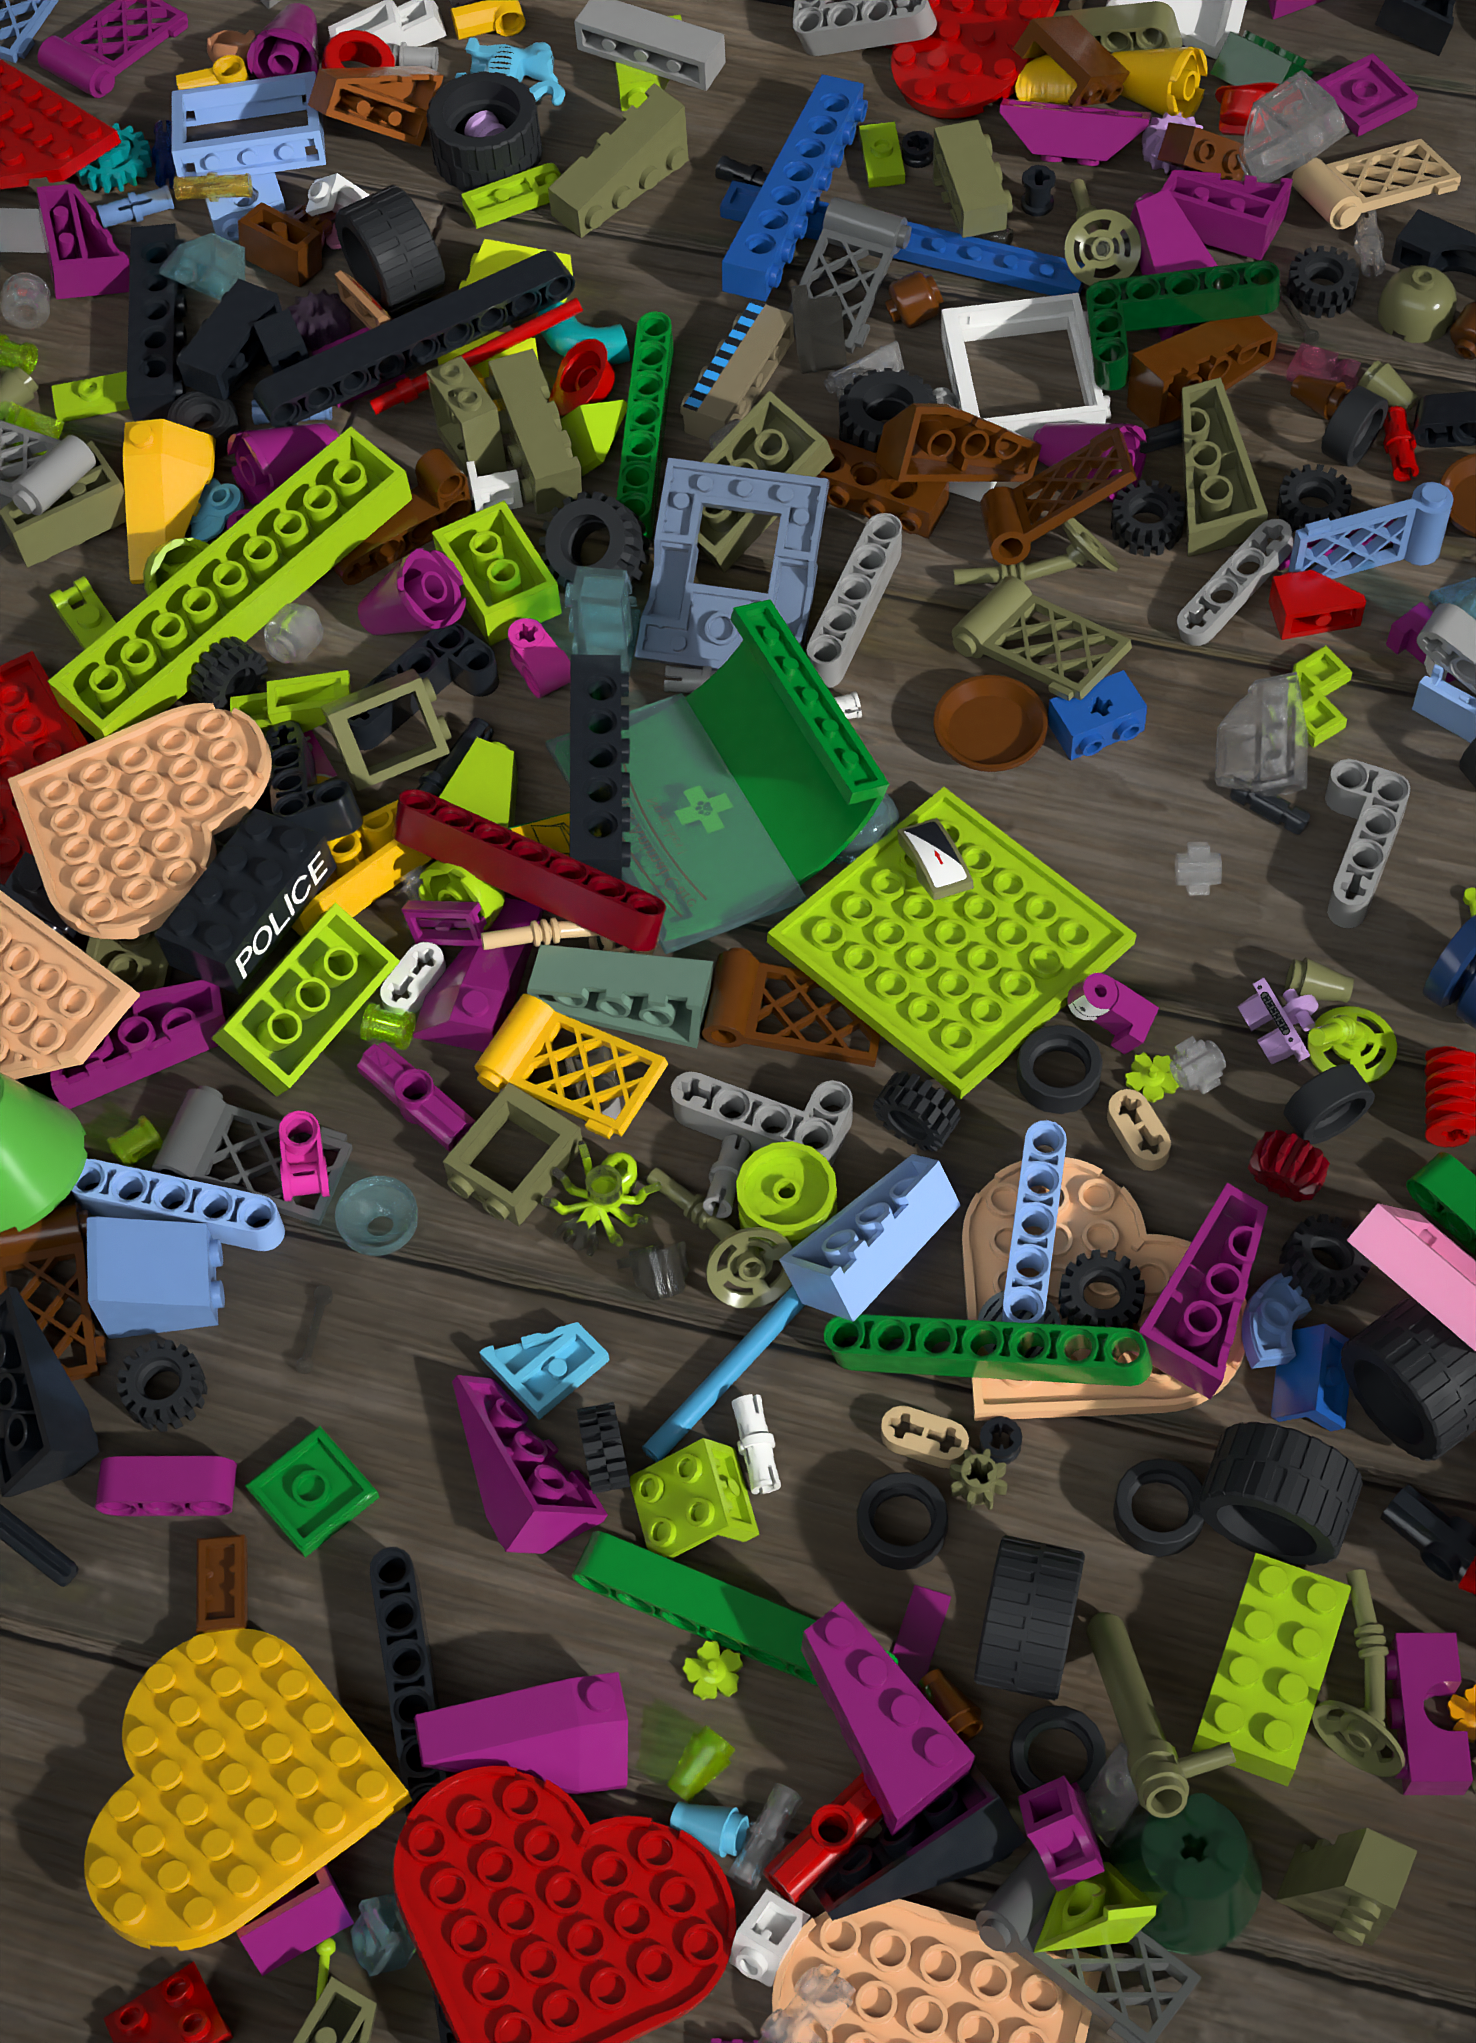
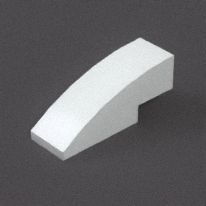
M384 0L328 26L330 39L344 31H367L380 37L390 47L392 53L394 45H401V42H406L407 46L418 47L447 36L442 13L434 0H411L398 7L393 0Z

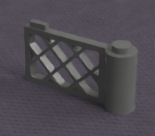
M838 197L832 198L825 213L822 232L788 309V312L793 313L795 337L853 354L855 347L863 348L871 329L870 325L865 323L893 256L899 252L900 248L905 249L910 241L912 228L907 226L906 217ZM829 243L843 247L846 256L827 264L823 254ZM869 255L881 258L876 269L862 275L856 261ZM851 264L857 277L838 286L832 272ZM827 275L833 288L813 297L809 289L812 281ZM862 285L866 293L864 301L848 307L842 294ZM838 297L844 310L824 319L818 305ZM811 308L814 309L819 319L818 322L807 327L794 324L798 314ZM848 318L852 326L848 339L833 336L828 327Z
M199 1086L198 1089L187 1090L152 1165V1171L264 1195L276 1204L279 1213L320 1226L353 1150L352 1143L346 1142L347 1134L326 1127H322L320 1130L323 1149L336 1152L338 1155L334 1165L327 1167L330 1197H322L321 1193H319V1200L315 1209L312 1210L296 1205L293 1198L289 1202H284V1200L280 1199L283 1197L281 1172L279 1170L282 1158L279 1156L274 1159L266 1142L279 1137L281 1121L226 1104L222 1100L223 1095L216 1089L208 1086ZM233 1120L251 1125L256 1136L232 1145L227 1133ZM259 1128L264 1129V1130H267V1131L261 1133V1131H260ZM301 1132L291 1138L295 1143H301L309 1140L311 1135ZM223 1142H224L226 1148L220 1150V1148H221V1146H222V1144H223ZM261 1145L268 1162L244 1171L237 1154ZM229 1157L232 1158L239 1173L223 1181L208 1176L213 1164ZM273 1170L280 1188L266 1194L254 1191L249 1180ZM244 1183L245 1188L237 1185Z
M1034 1846L977 1914L976 1925L981 1940L992 1950L1005 1953L1017 1952L1110 2026L1107 2034L1118 2043H1155L1202 1977L1142 1930L1128 1942L1133 1946L1136 1958H1114L1110 1944L1099 1946L1102 1958H1079L1077 1948L1065 1949L1067 1959H1053L1046 1952L1033 1953L1056 1893V1888L1049 1880L1045 1865ZM1105 1971L1110 1992L1096 1993L1085 1984L1083 1972ZM1117 1971H1139L1144 1992H1122ZM1152 1971H1166L1182 1984L1178 1992H1157ZM1126 2005H1148L1153 2024L1148 2033L1129 2019ZM1160 2005H1167V2007L1162 2012Z

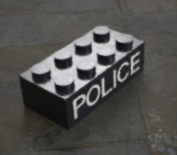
M254 808L154 934L169 965L240 995L337 868L325 836Z

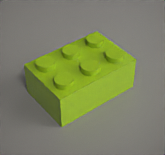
M505 501L432 532L435 549L448 557L460 572L464 583L459 586L461 599L466 597L465 607L489 646L508 638V629L516 620L531 618L542 623L562 614L557 582Z

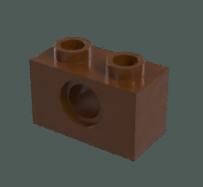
M1169 122L1157 160L1188 171L1221 173V179L1242 181L1252 147L1195 126Z

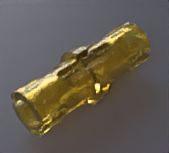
M208 172L207 176H175V197L177 201L209 198L210 202H219V198H252L251 174L218 175L217 172Z

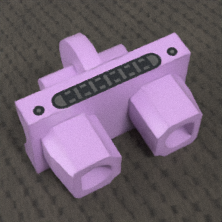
M1265 978L1253 983L1257 993L1241 1003L1238 1009L1251 1031L1272 1019L1276 1023L1277 1029L1257 1040L1270 1063L1279 1062L1293 1054L1298 1062L1309 1057L1310 1054L1293 1024L1299 1023L1303 1031H1309L1315 1027V1023L1311 1018V1015L1318 1008V1002L1312 995L1299 997L1295 989H1289L1283 993L1287 1004L1282 1008Z

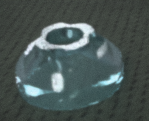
M387 1176L363 1178L353 1183L339 1198L335 1209L336 1227L344 1242L351 1249L369 1256L390 1254L403 1247L415 1233L418 1225L417 1202L411 1190L395 1178ZM386 1216L394 1222L391 1231L384 1236H374L367 1230L369 1223L376 1217Z

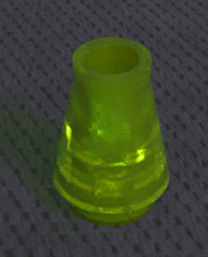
M704 1725L698 1734L692 1733L674 1773L666 1785L686 1802L690 1803L697 1793L732 1764L729 1759L736 1749L711 1728Z

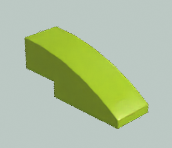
M348 670L267 681V692L230 697V711L232 712L236 708L249 715L260 727L264 737L271 727L284 721L299 723L304 733L327 722L321 706L351 694L350 674Z

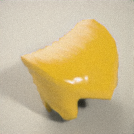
M1046 54L1035 58L1025 65L1018 76L1015 92L1016 97L1023 101L1070 105L1068 99L1076 89L1077 83Z

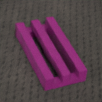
M409 900L402 908L415 944L430 942L436 945L482 946L481 933L490 932L483 930L487 924L485 917L477 915L481 910L479 902ZM420 927H435V929H421ZM451 928H470V930H450V929H451Z

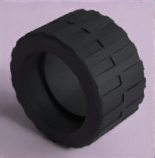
M480 71L479 73H468L447 82L430 99L426 117L434 164L439 175L449 185L467 192L538 167V163L542 158V143L536 100L529 88L524 83L519 82L517 78L506 76L504 73ZM485 110L492 112L499 120V124L504 125L506 130L487 137L465 136L464 132L468 120L474 114Z
M396 185L388 186L336 212L335 228L338 240L355 280L390 316L443 291L445 272L437 245L421 212L402 188Z
M1403 1299L1344 1343L1341 1349V1364L1347 1383L1350 1385L1355 1398L1361 1404L1368 1417L1377 1425L1378 1429L1397 1447L1406 1451L1407 1454L1420 1458V1460L1435 1461L1476 1430V1351L1415 1299Z
M1252 1421L1248 1423L1241 1422L1223 1430L1197 1500V1509L1202 1514L1203 1520L1214 1531L1229 1539L1232 1543L1248 1549V1551L1279 1561L1289 1562L1290 1564H1305L1308 1566L1325 1564L1336 1559L1340 1553L1363 1481L1359 1470L1354 1467L1355 1465L1348 1457H1345L1339 1450L1314 1436L1278 1424Z
M1008 1535L1001 1538L979 1642L974 1673L976 1684L1052 1701L1058 1699L1085 1560L1083 1551Z

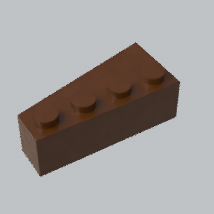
M1258 315L1209 321L1133 353L1127 408L1149 428L1181 419L1183 387L1221 377L1226 391L1274 359L1278 332Z

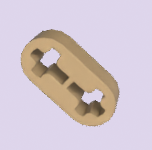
M1131 1089L1116 1092L1109 1100L1107 1112L1109 1126L1136 1167L1148 1171L1161 1168L1169 1158L1171 1147L1169 1134L1147 1099L1140 1092ZM1121 1106H1125L1129 1111L1136 1109L1135 1125L1128 1114L1119 1115ZM1142 1135L1150 1146L1158 1144L1157 1154H1152L1149 1149L1141 1151Z
M908 1406L893 1407L882 1418L881 1437L883 1444L890 1451L940 1468L949 1469L951 1464L960 1465L964 1462V1450L968 1449L969 1437L961 1424ZM902 1421L910 1423V1432H912L905 1433L903 1439L895 1437V1429L893 1428L899 1427ZM946 1436L954 1437L956 1447H951L948 1453L941 1452L939 1442H943Z

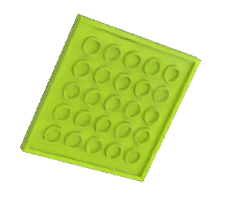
M943 787L767 933V943L961 1100L1017 1050L1029 1035L1039 1030L1068 1004L1067 996L1072 986L1093 973H1103L1135 944L1137 934L947 788ZM935 818L940 821L956 845L968 868L974 885L973 889L933 900L917 880L916 865L899 845L897 831Z

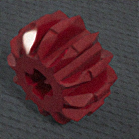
M1275 1130V1132H1265L1263 1137L1257 1141L1252 1150L1253 1153L1247 1169L1255 1176L1254 1179L1257 1183L1263 1184L1268 1188V1192L1273 1191L1279 1194L1281 1198L1289 1197L1295 1202H1301L1302 1200H1312L1315 1194L1320 1191L1325 1182L1330 1163L1323 1156L1322 1150L1313 1147L1309 1140L1299 1138L1296 1133L1290 1135L1283 1130Z

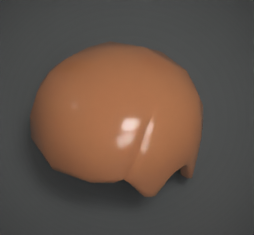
M222 30L212 34L211 37L207 38V53L210 60L215 63L216 60L223 56L237 55L243 59L246 70L249 71L247 53L252 40L256 36L255 32L249 30L246 34L238 31Z

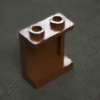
M1072 15L1033 18L1013 48L1022 59L1041 57L1048 54L1077 83L1076 89L1068 99V103L1072 107L1113 102L1124 89L1123 83L1130 74Z

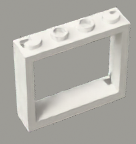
M1079 293L941 309V339L952 392L957 398L955 407L980 417L964 342L1067 329L1085 406L984 419L1032 440L1036 431L1041 429L1046 423H1105L1106 419H1111L1109 395L1103 396L1102 389L1094 381L1090 337L1088 334V315L1082 309Z

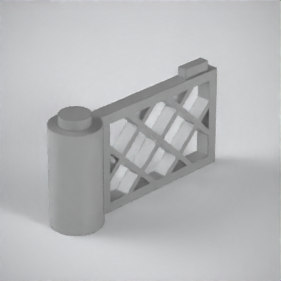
M0 420V494L12 498L15 505L26 514L41 515L96 465L95 456L91 449L74 435H68L61 441ZM23 442L22 445L6 449L7 445ZM47 451L44 455L32 458L33 454ZM23 457V461L5 466V462ZM20 475L12 483L5 481L6 478Z

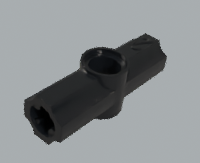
M1409 1484L1400 1490L1380 1517L1381 1520L1420 1551L1422 1561L1435 1574L1446 1581L1453 1582L1456 1580L1460 1583L1476 1556V1528L1472 1524L1458 1516H1451L1449 1518Z

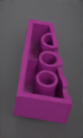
M199 980L138 992L140 996L82 1065L50 1072L51 1087L59 1103L72 1109L219 1046L211 1037L230 1017L228 1002L223 989L207 981Z
M1229 1183L1224 1187L1138 1332L1146 1341L1153 1366L1210 1400L1224 1379L1227 1367L1226 1362L1235 1337L1238 1316L1246 1295L1249 1274L1255 1260L1268 1206ZM1130 1351L1131 1353L1135 1354L1136 1356L1139 1355V1353H1137V1352Z
M843 1601L804 1631L801 1651L829 1708H832L842 1729L841 1733L849 1749H852L864 1774V1780L872 1796H875L885 1817L884 1821L893 1836L969 1774L975 1755Z

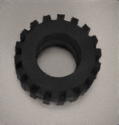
M884 368L882 372H877L874 369L868 371V376H857L853 379L854 385L847 384L844 388V395L840 396L839 440L877 453L883 427L886 423L880 421L892 419L912 403L937 404L936 395H933V389L929 384H923V378L917 374L909 376V371L903 369L899 372L892 371L893 368Z
M586 491L578 493V500L570 496L562 500L564 507L562 509L556 506L550 512L554 516L552 521L548 522L545 520L542 527L547 532L546 537H540L539 546L546 550L540 554V557L545 565L549 566L548 570L554 579L557 580L558 584L579 597L587 600L591 598L596 602H604L605 596L611 600L619 598V590L621 589L628 593L634 588L631 581L634 578L640 581L644 575L640 571L641 565H648L650 556L644 553L645 549L651 548L650 539L643 535L647 532L645 525L638 520L639 517L633 511L613 497H607L601 492L594 491L593 496ZM608 528L610 542L605 555L598 562L589 566H583L580 554L585 539L595 530Z

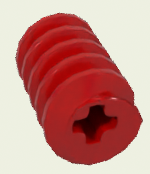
M1450 1046L1435 1047L1426 1051L1425 1054L1427 1062L1425 1066V1075L1427 1077L1425 1082V1091L1427 1093L1425 1098L1427 1109L1425 1114L1427 1125L1425 1137L1427 1141L1443 1148L1458 1147L1469 1142L1471 1136H1476V1053Z

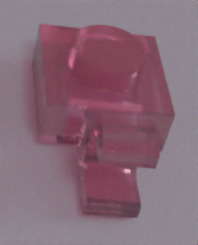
M1301 343L1287 369L1286 380L1293 382L1298 375L1302 374L1304 376L1344 382L1346 388L1352 390L1359 381V377L1356 374L1361 363L1349 358L1338 362L1339 353Z

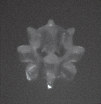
M1187 842V853H1176V885H1186V891L1189 893V896L1210 895L1209 885L1221 884L1220 852H1210L1208 842Z
M1192 1036L1175 1046L1177 1053L1173 1055L1174 1060L1170 1062L1169 1066L1175 1081L1182 1089L1186 1091L1199 1089L1202 1094H1205L1221 1084L1219 1077L1223 1075L1222 1070L1226 1068V1062L1222 1052L1211 1040L1204 1042L1202 1039L1197 1042Z

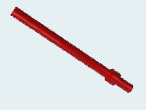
M576 297L460 356L463 357L471 368L583 312L582 306ZM424 373L412 380L407 377L395 383L396 388L370 400L369 402L375 414L377 415L403 401L406 405L418 399L419 393L429 389L427 374Z

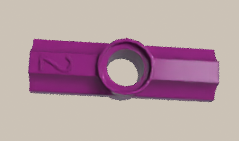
M374 1043L363 1053V1057L357 1065L358 1072L400 1109L401 1115L406 1121L418 1124L447 1151L451 1152L476 1121L434 1085L429 1073L422 1069H415L387 1043ZM414 1094H425L420 1099H409Z

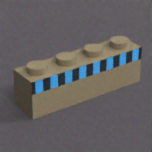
M751 300L745 311L737 314L732 331L727 339H722L719 342L714 359L709 366L706 365L702 368L696 387L692 393L688 392L682 400L680 414L683 415L685 433L719 444L748 414L794 341L793 313Z

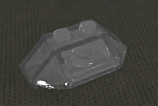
M1301 70L1253 102L1245 128L1244 144L1240 146L1237 158L1245 175L1257 176V182L1271 183L1308 163L1350 131L1334 97Z
M1297 672L1255 680L1248 688L1249 694L1235 704L1217 727L1216 784L1220 787L1263 797L1291 794L1295 791L1307 789L1308 733Z

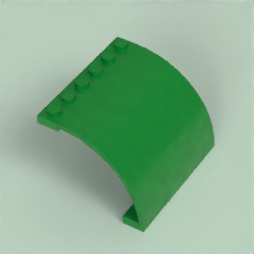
M771 599L733 608L730 620L743 641L729 659L700 687L666 711L629 730L621 732V738H630L629 764L624 765L626 771L630 772V783L644 815L671 859L695 889L707 900V902L702 900L668 859L645 822L630 790V798L622 799V802L627 801L622 803V807L629 805L632 811V815L630 812V819L634 820L631 817L634 816L635 821H630V832H622V839L624 842H631V854L665 900L682 917L680 919L665 903L666 911L659 935L663 944L733 923L769 906L800 887L833 861L854 840L874 815L890 785ZM569 741L557 744L554 756L570 782ZM700 787L708 801L725 795L733 807L732 810L717 815L725 829L707 835L700 821L682 828L674 813L691 808L683 793ZM646 802L652 803V804H655V805H659V806L655 807L654 805L647 804ZM699 803L697 805L699 808L695 809V812H700L698 814L700 817L704 816V813L713 812L709 804L704 806L703 803ZM705 814L704 817L709 818L710 814ZM636 829V832H637L638 834H641V833L643 832L644 836H643V835H629V834L632 833V832ZM646 838L647 840L640 841V844H641V845L646 844V843H649V844H647V845H645V846H640V845H639V842H638L637 840H641V839ZM650 846L652 847V849H648L643 852V849H647ZM656 855L658 856V858L656 857V858H654V859H652V860L648 859V857H649V858H652V857H655ZM631 858L630 868L622 867V873L627 882L661 899ZM659 859H660V861H661V862H658V863H656V864H652V863H651V861L654 863V862H656V861H659ZM660 864H663L664 867H666V870L663 869V870H661V871H657V870H659L660 868H661V869L663 868L662 865L659 867ZM667 870H668V872H669V873H666V874H664V875H662V876H660V877H658V878L655 877V876H659V875H661V874L667 872ZM668 880H675V881H676V882H674V881L668 882V883L666 884V889H665V883H666V881H668ZM683 890H684V892H686V894L684 893V894L681 895V896H677V895H680V893H683ZM688 894L689 897L684 899V902H686L684 904L683 901H681V899L685 898ZM689 901H694L696 903V906L694 903H689L693 907L692 909H689L687 907V903Z

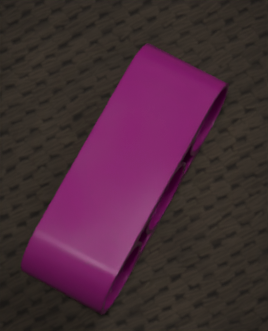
M114 1456L104 1458L100 1464L95 1509L103 1514L112 1516L226 1515L231 1513L233 1508L237 1463L229 1458L220 1456Z

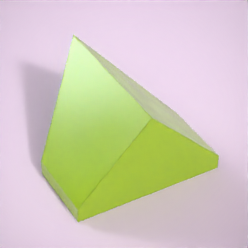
M625 400L579 405L560 419L562 431L566 430L571 440L573 457L577 456L581 465V476H584L604 462L627 411L628 403Z
M1103 1862L1104 1872L1059 1892L1056 1890L1033 1953L1127 1943L1156 1915V1905L1110 1862Z

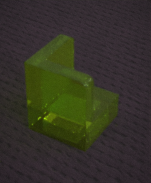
M11 402L5 422L58 440L64 426V422L55 417ZM21 441V442L14 443V444H11V445L18 446V445H22L23 442ZM43 451L36 454L44 455L47 451Z

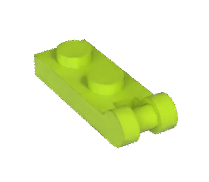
M547 163L462 193V203L474 226L478 229L550 203L548 188L561 176V173L554 163Z
M83 576L73 581V587L63 592L58 589L48 596L61 619L83 650H85L114 626L116 622L95 594L86 577ZM83 600L84 605L75 610L71 608V605Z

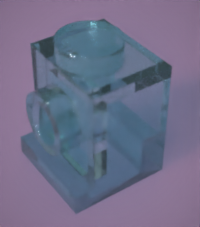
M391 1893L362 1900L358 1906L361 1915L350 1931L357 1962L367 1970L369 1976L405 1968L416 1952V1948L401 1917L395 1894ZM398 1919L402 1931L395 1932L393 1925Z

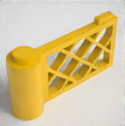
M522 994L474 1067L479 1074L477 1080L487 1089L499 1093L508 1083H511L533 1098L587 1121L585 1124L587 1130L610 1139L613 1133L623 1136L668 1063L663 1056L558 1013L535 996ZM562 1028L575 1033L576 1044L554 1051L552 1042ZM603 1046L612 1050L614 1059L590 1066L587 1056L588 1051ZM580 1054L584 1069L560 1077L557 1062ZM638 1062L650 1065L643 1077L626 1082L623 1067ZM551 1065L554 1079L537 1085L527 1081L535 1069ZM617 1070L620 1085L596 1092L593 1077ZM587 1080L590 1095L573 1101L565 1097L564 1087ZM624 1096L625 1106L616 1120L602 1114L600 1103Z

